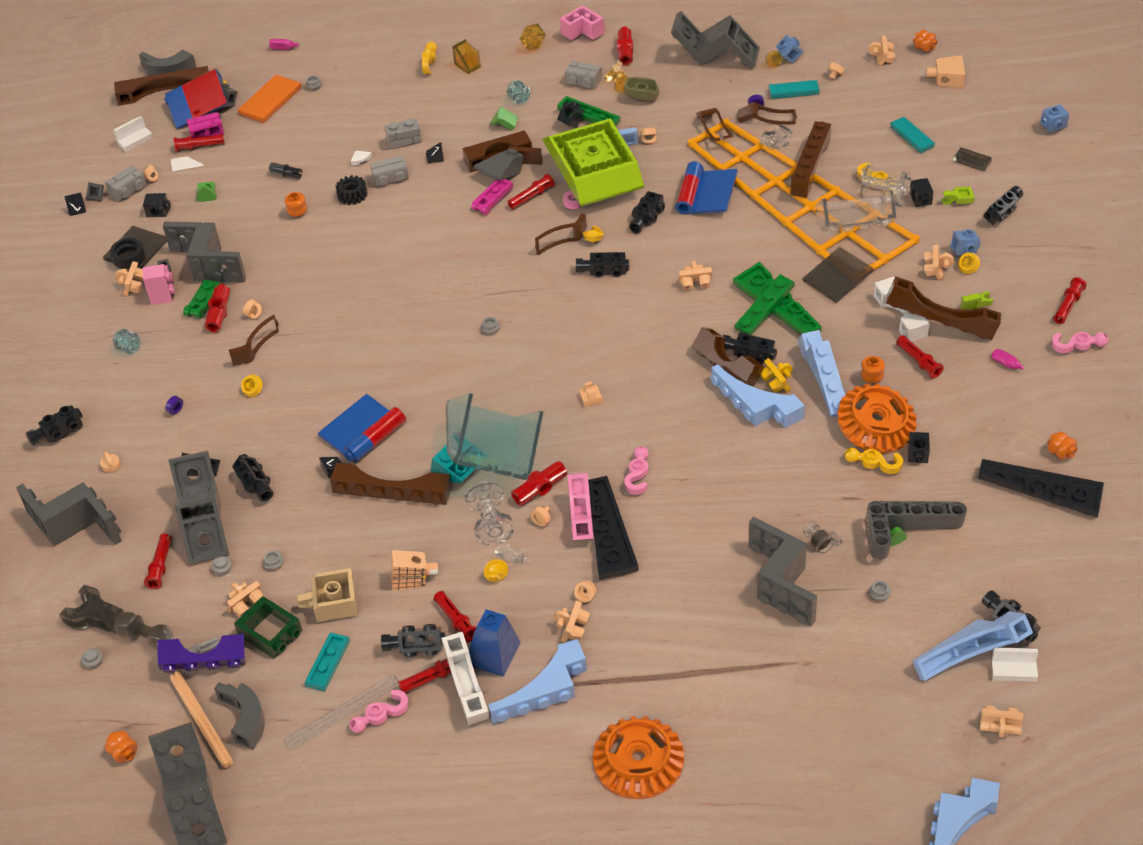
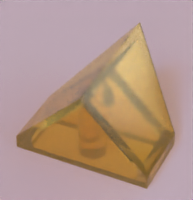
M466 39L452 46L454 64L461 70L470 74L482 67L480 65L479 51L470 45Z

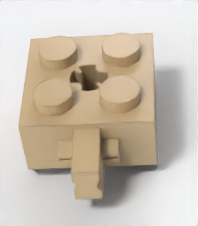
M351 568L317 573L311 577L312 591L297 595L299 608L314 609L317 622L358 616L355 581Z

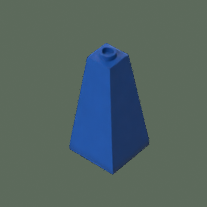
M486 609L476 627L469 648L470 659L474 668L503 677L521 644L506 615Z

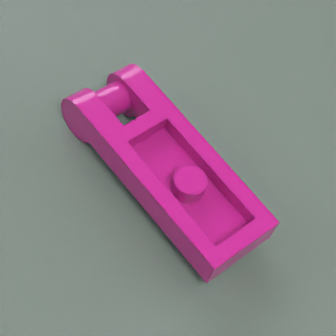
M496 179L472 202L471 208L475 211L480 210L482 214L488 215L491 208L513 188V182L506 179Z

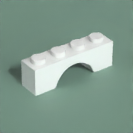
M895 277L878 281L874 284L873 296L881 307L894 308L886 304V299ZM894 308L903 314L900 318L899 326L901 335H905L911 342L928 337V330L930 328L928 319L917 314H911L900 308Z
M463 632L442 638L443 648L467 724L471 725L489 719L488 709L474 673Z

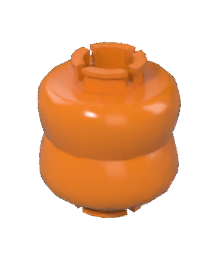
M921 30L919 33L916 32V37L913 38L915 48L922 49L924 52H930L931 49H935L936 46L934 45H937L938 40H936L934 33H929L926 30Z
M291 192L285 197L284 203L289 215L298 217L307 211L305 196L302 193Z
M868 356L862 361V379L868 383L880 382L884 377L885 363L883 359L877 356Z
M1065 432L1053 433L1050 436L1051 439L1047 441L1048 451L1056 455L1060 460L1071 459L1075 456L1074 453L1078 451V448H1076L1077 441L1069 437Z
M126 731L112 732L106 739L105 750L112 755L117 763L129 762L136 755L137 743L130 738Z

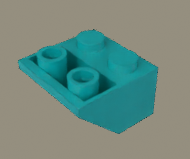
M457 434L432 458L430 471L433 473L450 474L452 483H462L487 459V456Z

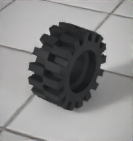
M350 175V178L345 176L344 180L341 178L339 179L340 182L337 181L335 186L337 197L342 204L347 202V205L351 203L356 205V202L361 203V200L364 201L365 197H367L366 183L362 177Z

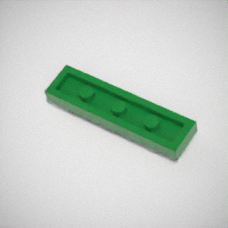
M568 96L557 104V109L560 111L564 101L568 103L574 101L580 104V108L585 110L581 119L590 123L610 118L615 126L620 122V116Z
M779 274L734 325L735 329L741 333L752 335L794 288V281Z

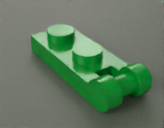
M204 279L190 303L184 307V316L190 317L193 315L195 318L202 319L209 308L208 301L212 298L214 289L220 282Z

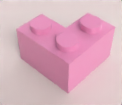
M582 5L560 18L561 34L570 40L575 39L581 34L594 40L604 34V18Z
M164 264L143 267V281L151 305L172 302V294H175L173 283L171 284V282H174L173 272H169L168 266H164Z

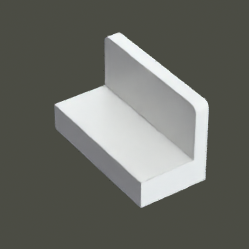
M141 116L113 130L118 146L125 152L153 139V134L145 127Z
M994 648L991 659L992 681L1037 682L1036 662L1038 649Z

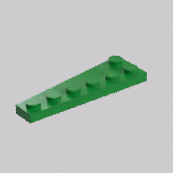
M760 262L733 278V284L755 301L774 281L772 274ZM790 293L772 311L775 316L800 335L816 330L821 332L822 326L799 302H795L792 299Z

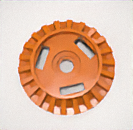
M868 383L864 384L863 387L856 386L852 391L849 390L842 397L837 410V420L842 433L850 442L863 450L875 449L880 453L898 451L908 444L909 432H915L917 427V417L913 413V406L908 404V399L906 397L902 398L897 390L894 391L890 387H883L880 384L870 386ZM867 400L861 410L855 408L859 401ZM893 406L898 410L900 415L897 414ZM878 414L882 417V420H875L872 415Z
M630 716L629 720L622 718L618 720L617 724H610L605 732L602 731L599 735V740L594 745L593 764L595 773L608 790L621 797L647 799L658 796L670 789L682 773L684 766L682 742H680L679 736L671 730L669 725L661 724V721L658 719L654 721L649 720L647 716H643V719H636V716ZM649 735L658 738L664 744V747L660 749ZM620 738H623L617 753L610 752L613 745ZM637 752L645 755L642 760H635L632 756ZM651 770V771L644 772V773H631V772H639V771Z

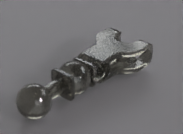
M83 585L78 591L84 603L77 608L65 607L59 614L62 622L75 630L81 631L90 627H96L107 632L117 633L121 637H130L132 641H136L141 636L146 638L148 644L155 650H157V640L174 639L173 631L167 625L147 626L140 615H135L133 612H124L123 609L103 601L98 589Z

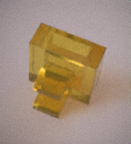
M617 60L605 76V79L610 82L614 78L616 82H620L626 73L624 70L619 69L623 63Z

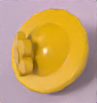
M594 225L591 227L593 230L583 232L585 240L592 243L602 240L604 232Z
M965 253L958 260V268L965 274L976 272L980 266V259L975 253Z
M248 375L241 382L242 392L248 397L257 396L262 390L263 383L257 375Z
M492 559L485 565L483 573L488 581L499 582L507 576L509 569L504 561Z

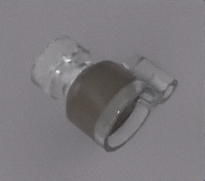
M815 521L809 522L803 529V533L808 538H811V545L820 554L826 553L833 546H839L842 543V540L835 532L828 533L826 530H820V526Z

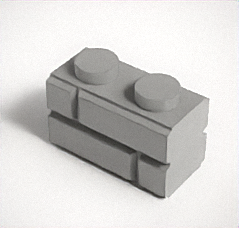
M571 61L565 70L566 83L596 89L602 80V67Z
M406 119L403 122H392L384 126L390 149L422 142L417 119Z
M403 156L370 163L376 187L409 179Z
M133 165L105 182L108 193L119 202L147 185L144 174Z

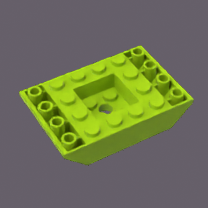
M611 118L542 138L581 207L644 188L638 162Z

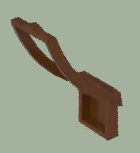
M755 102L738 109V121L740 123L750 118H755L770 124H796L797 115L795 109H773ZM758 108L773 113H793V120L776 121L763 118L758 115Z
M710 108L696 113L697 118L701 119L707 134L714 142L733 137V134L723 122L717 108ZM717 113L728 135L714 138L708 130L703 117Z
M581 213L575 223L554 227L535 238L536 254L540 255L546 250L563 243L580 240L587 228L586 214ZM573 227V238L559 240L545 246L541 250L539 249V240L552 232Z
M275 315L260 323L250 334L245 345L229 349L233 366L244 362H252L259 348L269 338L279 332V324ZM274 319L276 329L265 336L252 350L251 342L254 336L264 325Z

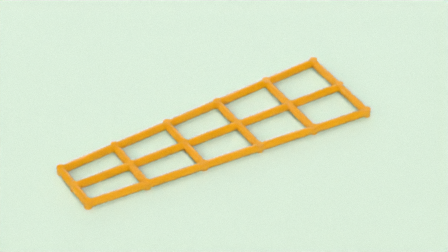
M727 118L723 119L727 128L755 145L744 152H740L724 139L715 141L735 156L724 164H721L697 144L707 137L710 138L706 130L698 136L688 139V147L693 148L718 170L728 169L743 161L767 178L769 182L755 190H752L737 176L735 184L747 193L750 199L755 200L778 219L784 227L790 229L814 249L816 254L821 255L850 279L852 284H857L866 275L880 266L888 264L891 259L913 245L919 244V235H914L880 214L878 210L870 208L841 190L839 186H834L814 174L813 181L828 189L829 192L813 202L807 198L792 196L802 203L804 207L785 217L764 200L760 194L774 186H778L790 195L791 187L783 181L793 175L798 163L767 145L765 141L759 140L736 126ZM720 122L708 128L714 138H718L719 136L715 133L723 129V126ZM759 150H764L792 168L779 176H774L750 159L749 156ZM834 196H839L867 213L868 216L851 227H846L818 206ZM809 211H813L841 231V233L819 245L792 222ZM873 220H878L909 240L888 254H884L854 232ZM849 237L876 256L878 260L854 274L826 250L844 238Z

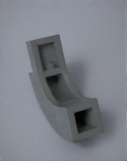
M183 49L168 58H156L145 52L139 54L140 64L144 69H147L148 76L196 68L193 54Z
M218 682L214 688L218 701L241 711L239 720L231 730L234 741L254 750L263 735L265 718L257 695L250 687L243 683L236 689L230 684L225 685Z

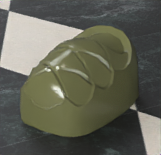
M629 77L624 84V93L636 100L654 102L659 96V87L654 79Z

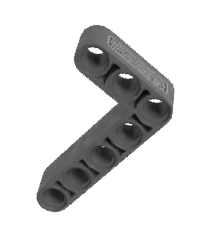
M945 501L870 502L865 516L870 554L873 558L879 560L887 558L891 545L890 528H961L964 524L967 507L961 502Z

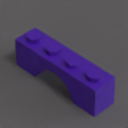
M244 634L223 635L214 649L201 654L185 649L179 639L157 640L159 670H163L165 673L176 672V669L196 671L201 667H206L209 670L218 669L219 666H228L229 668L241 667L242 664H245Z

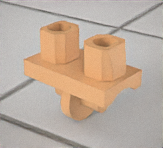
M882 35L880 43L873 42L868 47L869 53L877 56V65L882 66L884 62L892 64L895 58V53L892 52L894 45L891 42H887L886 36Z
M938 244L933 245V251L924 253L926 262L924 271L926 276L936 275L938 280L943 279V267L948 268L952 266L954 257L947 252L940 254Z
M695 260L691 261V266H686L685 270L679 271V284H682L684 290L693 289V282L699 281L700 288H709L712 274L711 267L703 268V265H696Z
M134 261L129 273L126 269L118 270L115 273V279L118 281V284L124 283L123 295L128 296L129 292L139 294L143 282V269L137 268L138 263Z
M257 580L249 586L245 582L241 585L233 582L230 585L232 591L228 593L230 600L227 602L228 607L226 610L230 614L234 612L238 617H241L249 609L245 605L247 601L250 600L253 604L258 601L263 594L260 591V584Z
M575 601L574 607L570 610L569 614L567 613L568 609L562 608L561 611H556L553 615V620L557 623L556 626L558 628H562L565 625L560 639L564 643L567 642L568 638L580 641L583 635L584 628L574 625L577 622L585 626L590 615L589 612L580 608L581 602Z
M986 705L985 709L982 708L980 730L998 732V737L1004 738V733L1021 735L1023 713L1019 712L1017 708H1008L1006 711L997 710L995 706Z

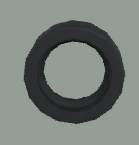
M120 239L111 246L110 254L113 263L120 269H130L133 261L140 265L145 259L142 243L138 239ZM126 251H136L135 253L129 256H120V254Z

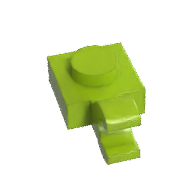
M971 186L954 187L953 191H943L945 198L941 200L943 205H949L953 201H956V204L974 203L975 197Z
M989 291L982 292L981 295L976 293L961 297L960 309L967 310L991 306L994 299H988Z

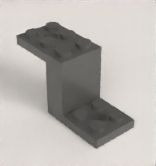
M682 11L676 14L671 34L700 65L731 48L732 52L750 70L755 67L760 47L731 15L705 31L700 32Z
M163 223V230L170 252H187L186 256L194 281H204L205 279L216 282H245L246 275L240 252L221 251L222 248L215 223Z
M208 450L169 459L178 497L175 508L189 564L229 555L220 517L222 506ZM188 470H197L199 476L196 479H190L187 476ZM207 534L211 540L208 544H201L199 536Z
M84 482L46 504H43L41 500L37 501L31 488L27 489L24 484L16 487L26 512L54 547L95 522L114 545L121 542L119 535L121 530L117 523L114 522L116 520L115 515L111 510H106L107 507L101 498L97 499L94 489L92 487L88 488Z
M753 516L749 521L748 547L754 552L769 557V560L758 572L757 599L764 604L777 608L781 613L796 618L801 623L812 626L816 621L817 595L794 584L805 570L807 543Z
M189 722L148 736L162 779V796L178 845L227 844L213 798L212 782L193 723ZM173 746H181L184 750L183 753L179 756L172 755L170 750ZM195 824H203L205 827L204 831L200 834L194 833L191 829Z

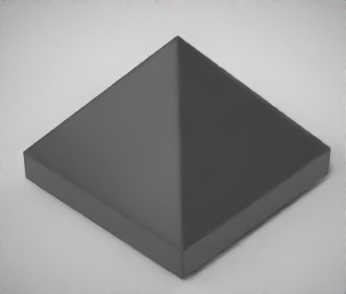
M88 182L86 199L102 201L104 185Z

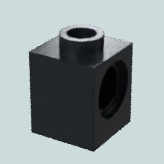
M564 101L557 120L577 128L585 110L580 108V104L571 101V103Z
M928 178L911 180L909 194L915 207L932 205L934 191Z
M150 193L145 195L143 207L146 217H167L168 210L171 209V203L167 199L166 193Z
M909 432L908 462L928 463L930 452L929 433Z

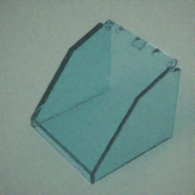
M471 393L447 400V453L452 462L483 471H492L500 475H510L521 480L528 479L529 474L532 473L543 411L516 417L471 406L473 397Z

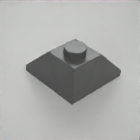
M508 149L474 165V169L498 180H503L520 174L524 155L518 153L515 149Z

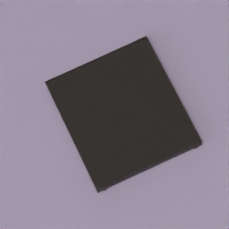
M133 225L120 238H135L142 243L145 259L137 266L139 269H143L167 243L166 236ZM109 250L103 256V260L113 263ZM126 251L120 254V256H129L135 253L136 251Z
M839 246L802 279L805 283L837 303L872 273L874 268Z

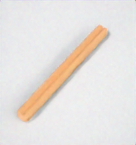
M179 671L171 674V682L221 766L225 769L232 766L233 761L182 674Z

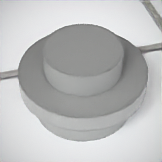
M311 75L306 79V87L315 90L321 86V80L318 76Z
M494 317L485 318L481 324V328L485 333H495L500 327L499 322Z
M275 550L267 552L263 559L264 566L270 570L278 569L284 562L283 556Z
M220 556L213 560L211 567L213 572L222 576L230 572L232 562L228 557Z
M879 580L870 586L869 593L873 599L883 601L889 598L891 589L886 582Z
M89 649L82 655V663L90 669H95L102 664L103 654L99 649Z

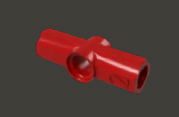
M623 26L618 30L617 39L619 63L623 64V66H629L633 62V39H631V29L627 26Z
M218 284L214 289L212 298L208 301L209 311L205 321V329L211 333H217L218 330H221L223 319L227 316L226 308L231 290L225 284Z
M556 461L541 472H532L525 483L511 491V496L518 506H522L537 495L544 496L549 493L553 484L567 476L564 464Z

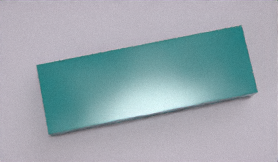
M817 80L769 85L771 99L818 95L820 92Z
M901 117L891 122L890 127L920 153L934 148L935 142L907 118Z
M329 633L304 682L305 687L326 691L350 643L349 637Z

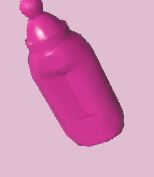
M288 39L269 40L270 49L289 50L299 46L298 43L295 44Z
M996 349L991 354L993 360L1008 368L1024 369V366H1021L1020 361L1015 356L1002 349Z

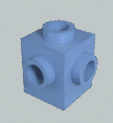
M786 34L776 45L779 50V56L784 60L786 59L794 63L803 53L799 45L800 41Z
M1061 104L1043 109L1040 119L1041 125L1049 133L1066 128L1069 113Z
M974 230L953 231L950 247L956 255H963L969 252L977 254V250L980 247V238Z

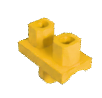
M769 358L765 360L766 367L761 373L762 379L767 382L772 377L775 378L768 383L774 393L782 389L786 393L790 391L791 388L787 384L785 377L788 379L792 377V366L789 363L783 364L780 362L777 365L779 367L777 369Z

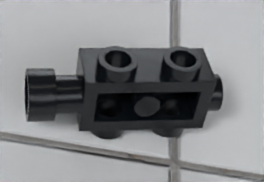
M1013 186L1006 191L1003 196L990 205L987 211L984 212L983 217L991 225L998 221L1001 223L1008 216L1007 213L1012 214L1016 210V204L1023 196L1022 189L1018 186Z
M647 191L644 197H641L639 204L632 210L633 220L629 224V229L633 233L639 234L643 230L644 225L649 226L652 222L655 223L657 221L658 213H662L665 209L663 195Z
M625 252L590 253V260L576 258V273L590 271V275L596 277L604 275L620 277L621 275H626V270H629V259H625Z
M739 332L737 339H733L729 335H723L725 337V350H734L733 355L737 356V358L748 356L761 364H764V361L768 358L770 360H775L777 349H775L774 340Z
M72 405L62 406L59 412L53 415H45L42 421L38 422L39 428L36 430L31 429L25 434L32 446L38 444L39 440L43 438L50 444L82 427L81 418L83 415L78 408H74Z
M247 454L239 455L232 468L244 485V489L249 493H256L262 502L270 500L274 493L269 486L270 477L266 476L263 472L262 464Z
M994 590L985 594L982 603L988 609L991 608L994 611L991 616L995 620L1009 611L1026 615L1033 633L1017 644H1029L1036 640L1041 627L1036 623L1037 619L1033 615L1022 611V606L1014 599L1000 600V596Z
M425 624L423 628L407 625L397 632L398 636L382 634L381 648L382 651H391V649L399 648V653H404V657L417 656V652H425V655H436L438 651L442 650V638L446 637L445 632H441V627H436V624ZM428 635H434L435 640H428ZM412 636L414 638V642H408L407 637Z

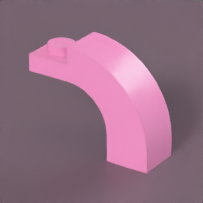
M587 472L567 474L573 540L592 539L593 528Z

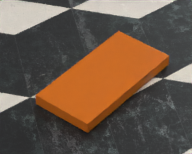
M276 74L238 109V114L264 123L302 88L301 83Z

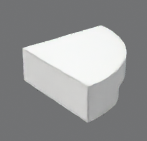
M355 151L351 159V165L356 166L360 165L361 162L369 161L372 158V153Z

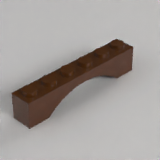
M208 66L114 82L118 105L133 104L155 92L175 89L209 72Z
M823 121L814 122L791 178V196L808 197L819 158L823 150H827L830 142L831 123Z
M895 276L887 293L886 304L894 308L906 310L911 314L923 316L928 320L940 322L945 326H952L963 332L977 335L982 339L992 341L1001 324L1000 312L985 307L961 310L941 306L925 297L913 282Z
M336 463L330 479L333 493L413 501L417 503H432L435 505H447L452 488L450 474L428 473L409 480H384L368 475L355 464Z

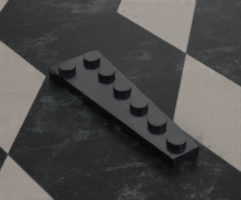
M982 459L978 479L1098 518L1104 486L1103 482Z
M602 476L589 479L588 485L599 580L639 571V566L608 477Z

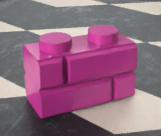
M218 112L187 120L192 138L219 134L225 135Z

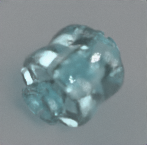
M516 80L508 85L507 95L515 103L521 104L529 99L530 89L522 81Z
M121 329L113 336L115 337L113 338L114 347L117 350L132 354L140 348L141 341L137 333Z

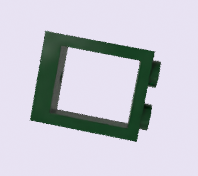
M264 596L256 601L234 623L237 634H244L245 641L273 659L280 653H283L286 647L294 639L298 638L302 632L299 618ZM269 614L287 624L271 641L254 631Z

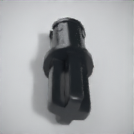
M270 163V172L281 174L283 177L290 176L300 179L302 174H299V172L302 173L300 168L290 167L288 164Z

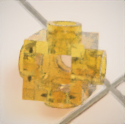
M538 23L528 25L523 30L520 41L527 50L538 49L541 47L546 34Z

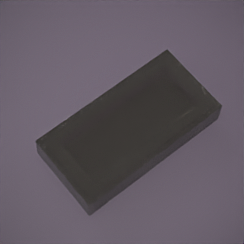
M960 147L953 157V162L985 172L992 162V157Z

